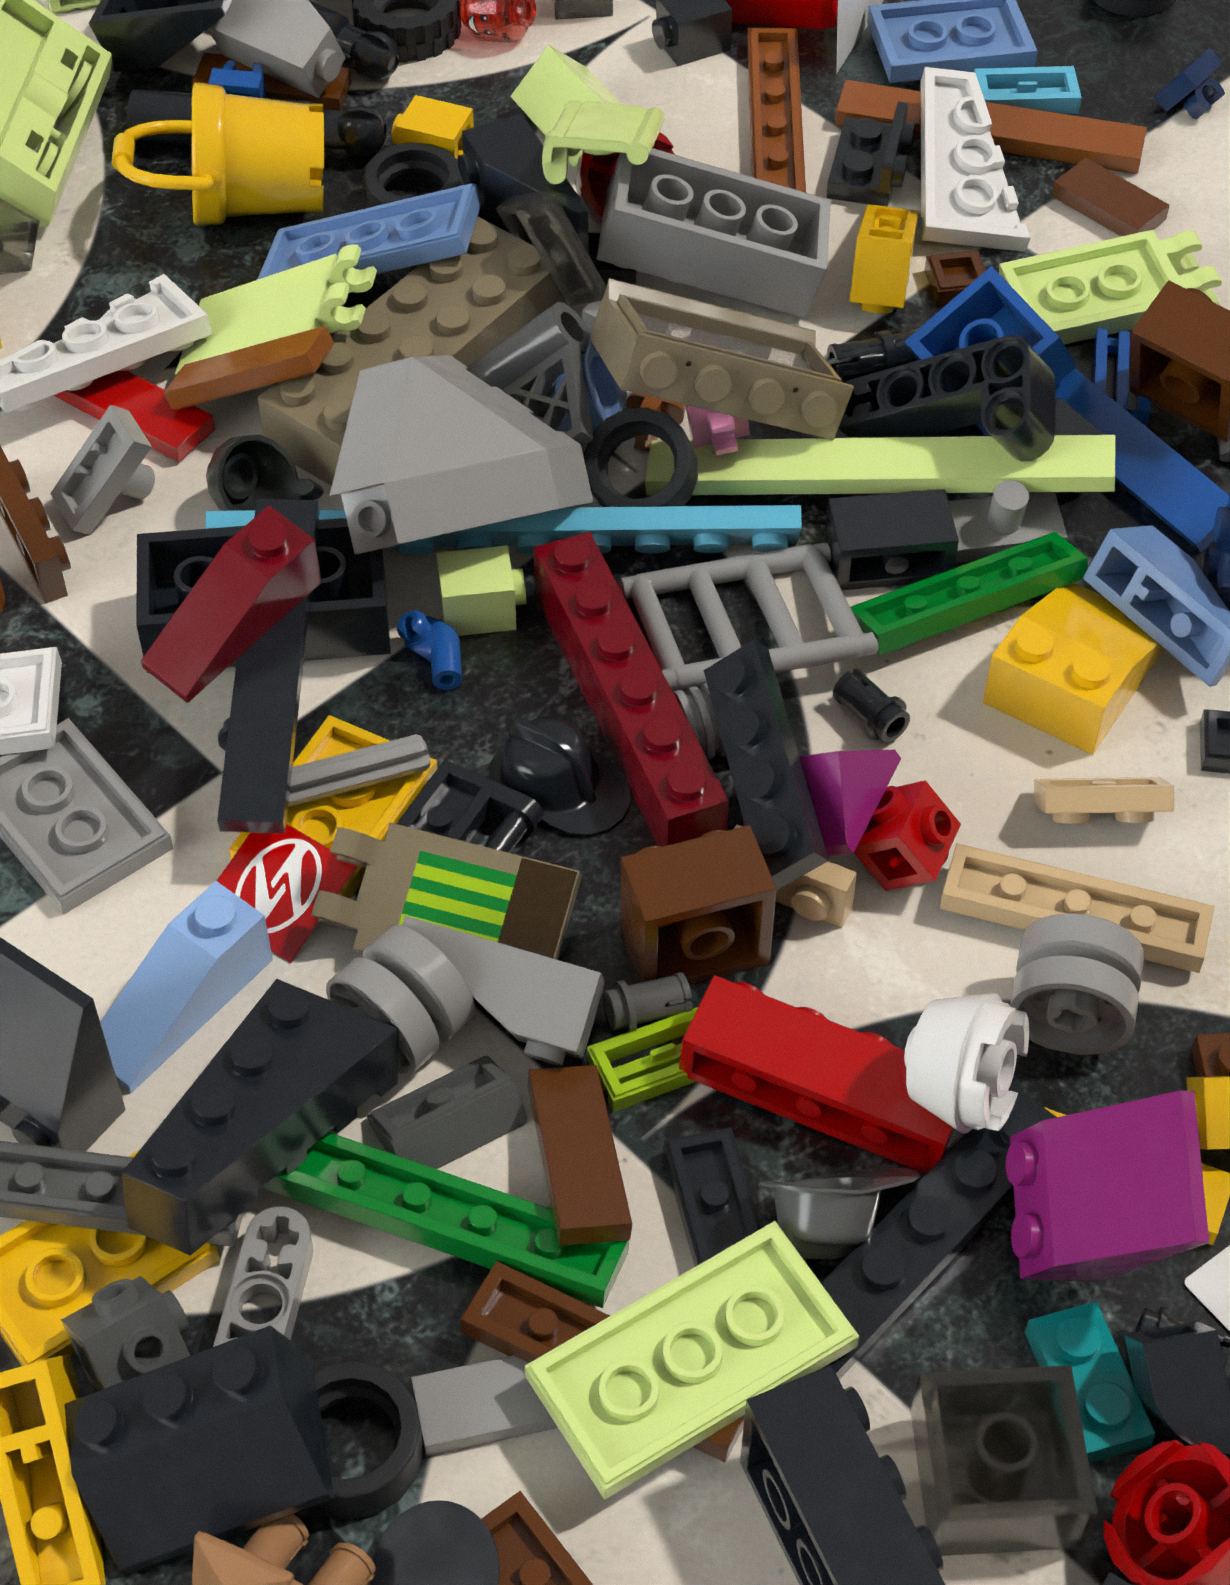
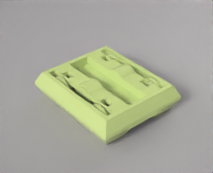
M0 0V209L26 226L48 227L53 219L113 70V63L110 52L35 0ZM60 117L57 123V129L53 128L56 119Z

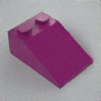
M1180 1090L1043 1120L1010 1136V1147L1006 1156V1173L1009 1182L1014 1187L1016 1218L1012 1225L1011 1243L1014 1253L1019 1257L1020 1279L1100 1282L1209 1243L1194 1091Z

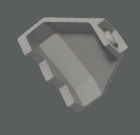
M451 355L409 357L360 370L330 496L341 494L355 555L447 533L593 502L581 444L564 432H557L532 415L533 411L498 387L489 386L467 371L468 367Z

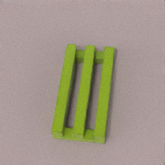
M698 1007L692 1011L682 1012L638 1028L636 1031L627 1032L587 1047V1060L590 1065H597L602 1091H606L608 1103L613 1112L696 1082L688 1079L687 1074L679 1069L678 1062H680L682 1043L678 1045L670 1043L651 1050L648 1056L612 1068L610 1062L685 1035Z

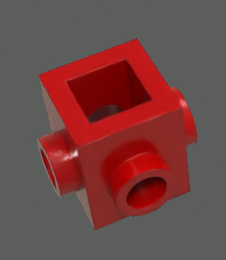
M926 780L898 787L888 786L854 854L885 891L936 881L942 866L948 859L949 850L961 823Z

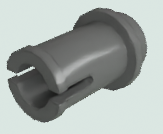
M682 972L632 985H627L624 980L616 981L613 989L603 992L605 1016L609 1027L613 1031L623 1029L625 1033L636 1031L637 1025L669 1018L682 1012L693 1010V1004L690 1001L684 1002V999L692 998L689 983Z

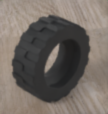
M351 0L354 26L367 32H384L390 36L399 49V62L417 60L418 62L432 56H439L443 54L444 50L450 49L455 44L454 41L459 39L461 34L460 0ZM401 8H418L428 11L411 17H397L386 14Z

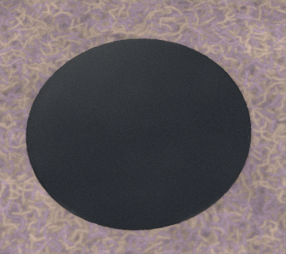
M442 1500L420 1503L400 1514L382 1535L373 1557L376 1570L373 1573L375 1576L371 1581V1585H498L500 1561L495 1540L482 1519L473 1511L460 1504Z

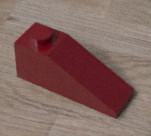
M268 505L222 546L142 658V667L186 703H189L322 583L315 539Z

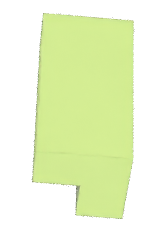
M550 45L546 47L510 96L545 136L555 126L563 107L572 100H577L581 103L589 101L621 104L587 67ZM582 149L577 155L568 156V161L576 169L578 159L583 152Z

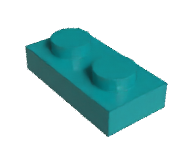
M1097 1301L1028 1320L1025 1335L1081 1466L1151 1446L1156 1433Z

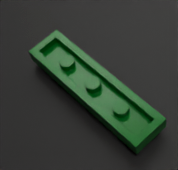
M1052 532L850 606L863 633H874L878 641L877 654L882 655L887 652L901 650L908 644L935 634L955 630L967 622L991 613L1008 610L1015 604L1045 593H1051L1056 588L1080 581L1088 569V557L1057 532Z

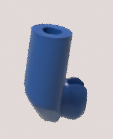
M411 610L403 614L397 624L398 635L404 640L405 646L411 651L431 661L432 683L434 686L444 690L458 687L462 683L460 640L456 631L436 618L425 616L421 611Z

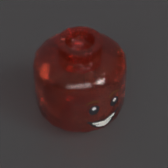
M460 0V18L463 25L468 28L469 33L476 40L516 43L525 36L529 26L534 23L536 3L535 0Z

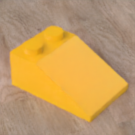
M1072 583L1054 589L1023 613L992 654L983 703L1093 755L1165 648L1103 595Z

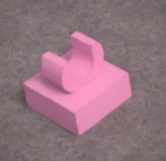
M685 405L689 432L694 448L712 444L716 456L739 451L736 438L750 435L748 419Z

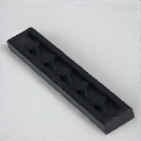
M256 499L254 518L269 505L315 539L316 545L320 515L318 500ZM311 593L237 659L217 817L220 832L285 833Z

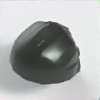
M262 435L229 438L216 448L206 472L208 493L221 511L255 510L256 499L317 500L324 493L322 486L313 480L299 479L296 466L287 451L274 440Z

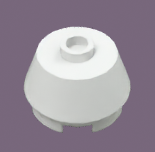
M997 993L931 1001L923 1011L917 1026L910 1032L905 1047L904 1062L907 1067L906 1085L909 1097L963 1134L968 1133L972 1129L979 1130L982 1128L999 1131L1007 1121L1018 1095L1017 1092L1009 1091L1008 1089L1013 1079L1017 1055L1027 1057L1029 1044L1027 1013L1016 1010V1008L1010 1007L1008 1003L1002 1002Z

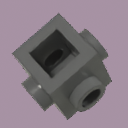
M141 1276L133 1280H118L104 1286L94 1294L92 1303L61 1319L89 1382L98 1391L190 1356L181 1336L182 1333L190 1329V1325L179 1301L170 1290L161 1294Z

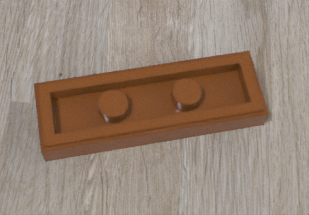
M321 326L188 363L181 368L163 394L172 410H180L310 375L317 371L331 350L334 341L327 327Z

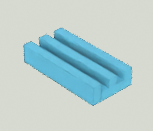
M1074 66L974 69L985 102L1061 114H1079L1082 97Z

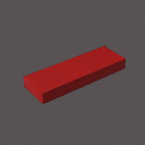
M115 371L94 379L89 386L75 391L65 390L53 395L98 420L102 418L110 405L129 410L151 444L152 449L177 462L185 458L215 430L212 414L195 405L180 410H172L163 394L164 389L129 371Z

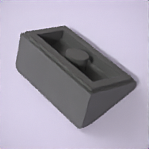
M483 1056L366 1115L370 1126L386 1152L435 1169L523 1126L527 1120L515 1081L489 1056Z

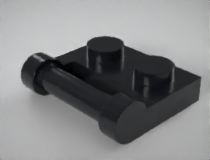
M444 759L397 824L469 842L490 812L503 817V820L484 847L511 853L524 834L534 832L543 819L544 812L541 806L529 796Z

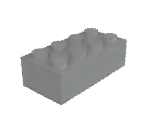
M653 148L646 162L641 165L632 164L628 160L627 154L620 152L606 191L597 260L614 264L620 268L633 269L665 278L673 283H682L711 291L723 297L736 298L764 306L776 312H785L805 318L827 271L831 200Z

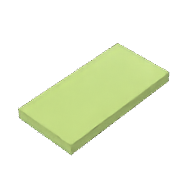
M776 1221L528 1363L525 1365V1377L605 1500L744 1416L747 1399L822 1369L855 1349L858 1345L859 1335Z

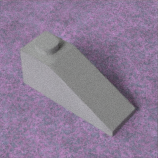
M405 916L402 926L418 932L433 943L458 970L466 982L472 997L518 1041L526 1043L523 1054L560 1066L563 1065L566 1055L583 1059L606 984L600 972Z

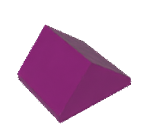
M896 750L834 751L799 756L827 855L854 853L901 757Z

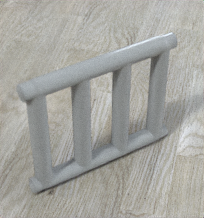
M827 542L640 573L635 576L620 578L618 582L624 598H632L656 660L672 691L686 690L693 686L701 687L702 684H706L704 670L741 648V644L714 586L715 584L748 579L779 648L769 649L775 673L857 659L861 656L876 654L878 651V641L874 633H863L828 564L831 562V551ZM805 569L838 637L804 643L772 574ZM691 590L719 655L718 659L690 664L684 663L657 598L658 594Z

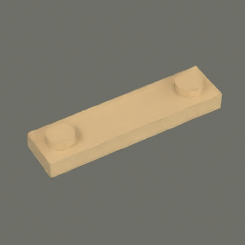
M956 843L939 909L1023 930L1041 918L1056 914L1076 913L1097 916L1112 921L1131 932L1143 947L1144 960L1200 973L1205 958L1215 906Z

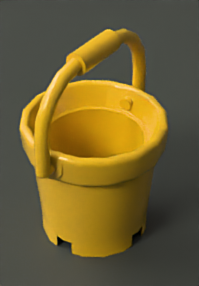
M194 83L192 87V121H152L138 124L116 135L113 143L112 166L121 175L138 184L153 188L192 190L193 222L196 226L223 224L226 217L295 212L322 213L324 186H321L324 169L323 104L294 103L226 94L222 86ZM156 134H192V176L154 174L139 170L133 166L135 140Z

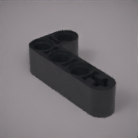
M1015 335L1003 336L844 382L854 386L838 427L848 438L927 437L982 422L985 430L1014 459L1020 461H1032L1041 457L1049 450L1054 441L1056 432L1054 373L1023 338Z

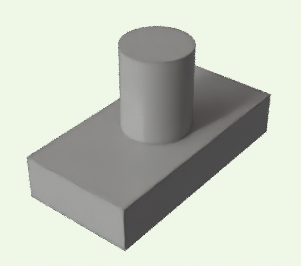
M113 405L108 407L50 493L73 531L91 535L119 494L144 499L151 493L154 487L155 474L153 469L148 465L141 464L152 446L129 410Z
M1006 480L995 487L993 496L948 501L959 539L955 563L976 561L1052 532H1057L1065 540L1068 538L1055 492H1028L1023 484L1013 480Z

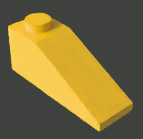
M867 204L857 235L849 302L861 303L860 308L862 310L879 314L893 312V307L904 308L919 210Z
M70 1354L0 1372V1500L21 1585H106L100 1531L72 1476L65 1404L81 1397Z

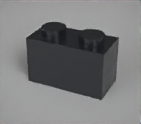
M945 489L851 496L828 500L825 542L830 547L831 570L841 590L910 585L955 568L959 539Z

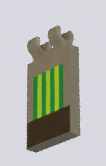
M389 823L384 841L358 831L338 827L330 852L337 855L338 861L366 867L357 900L354 901L335 893L319 890L311 916L318 918L319 923L357 932L352 949L359 954H363L364 949L390 926L402 925L405 916H409L559 960L582 875L578 870L394 823Z

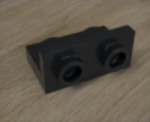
M898 101L892 124L878 122L869 118L845 117L828 179L826 198L888 207L893 186L902 188L904 183L907 156L901 154L910 155L913 145L915 123L906 122L907 102Z

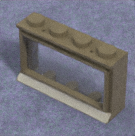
M610 278L590 335L591 342L621 390L832 440L835 438L854 388L851 384L841 382L842 379L815 347V330Z

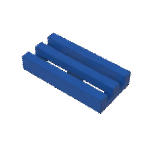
M1097 328L1093 349L1092 383L1106 393L1107 353H1117L1115 402L1143 425H1147L1151 412L1150 400L1136 395V410L1128 409L1130 332L1119 331L1116 339L1108 338V329Z

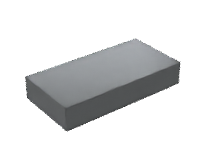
M513 1355L411 1377L426 1457L558 1428L525 1377V1365L528 1362Z

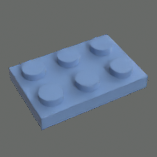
M917 0L868 6L867 23L889 83L921 80L925 67L974 72L976 68L1035 67L1038 51L1016 0Z

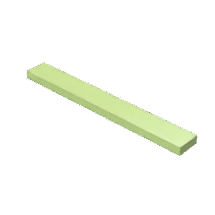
M1055 435L1049 450L1041 457L1032 461L1014 459L992 436L834 438V440L828 438L736 439L739 451L718 456L715 455L712 444L694 448L692 440H689L698 459V480L692 495L885 494L945 489L946 493H993L995 487L1006 480H1013L1023 484L1028 492H1115V435ZM651 440L645 475L647 495L660 492L671 480L674 472L673 453L663 440Z

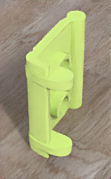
M577 100L568 102L563 107L555 126L545 138L542 153V167L545 178L552 184L562 183L568 173V156L577 155L581 149L585 153L594 155H608L614 152L626 153L628 160L632 164L641 165L645 163L665 120L664 113L656 107L645 109L635 105L589 101L581 103Z

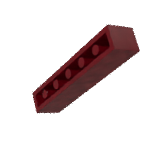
M585 532L533 547L535 596L601 732L630 786V791L657 846H667L696 839L714 830L727 831L729 800L591 532Z

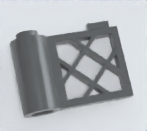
M556 302L470 365V373L489 386L498 387L520 403L525 401L523 405L533 411V416L537 417L542 406L548 407L549 409L542 422L555 431L558 430L565 414H570L572 429L565 434L580 443L581 447L593 440L581 356L587 351L590 335L583 320L570 306L563 302ZM564 373L565 377L554 399L547 397L555 379Z

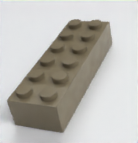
M477 217L466 254L417 266L366 308L362 323L357 329L351 331L340 330L332 336L334 344L315 373L273 384L258 397L263 436L274 440L285 449L295 465L332 486L360 370L409 357L451 355L467 366V371L470 372V365L476 359L556 302L564 303L563 261Z

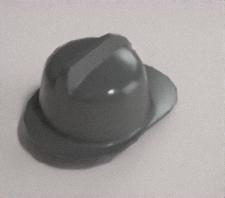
M870 1168L833 1173L796 1182L759 1181L758 1185L773 1188L778 1226L803 1259H837L848 1256L860 1243L868 1240L872 1232L882 1190L913 1182L920 1178L918 1170L909 1168Z

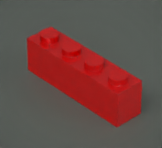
M714 975L683 1037L679 1069L687 1074L688 1079L924 1174H927L945 1155L955 1128L909 1097L906 1085L907 1067L904 1062V1049L892 1045L886 1038L878 1034L858 1032L830 1021L822 1013L812 1008L794 1007L766 996L761 990L745 982L733 983Z

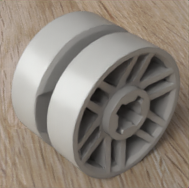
M1076 913L1056 914L1041 918L1029 925L1021 937L1016 966L1017 974L1014 978L1010 1007L1027 1013L1029 1040L1048 1049L1078 1055L1106 1053L1125 1045L1131 1039L1135 1030L1139 1001L1138 993L1140 991L1145 958L1143 947L1138 939L1124 927L1107 919L1092 915Z
M402 925L390 926L364 949L363 957L354 958L333 976L326 985L328 1000L398 1028V1074L403 1076L412 1075L438 1051L439 1043L448 1042L475 1016V1003L472 994L455 966L428 939Z

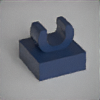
M1209 47L1154 96L1155 100L1167 112L1183 99V105L1187 113L1192 118L1198 119L1211 108V105L1225 95L1222 86L1215 79L1208 77L1223 62Z

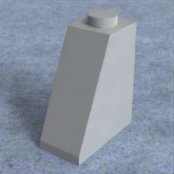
M232 0L226 15L208 28L223 56L252 69L254 63H261L263 74L317 98L320 97L329 82L337 77L345 60V56L331 28L309 0Z

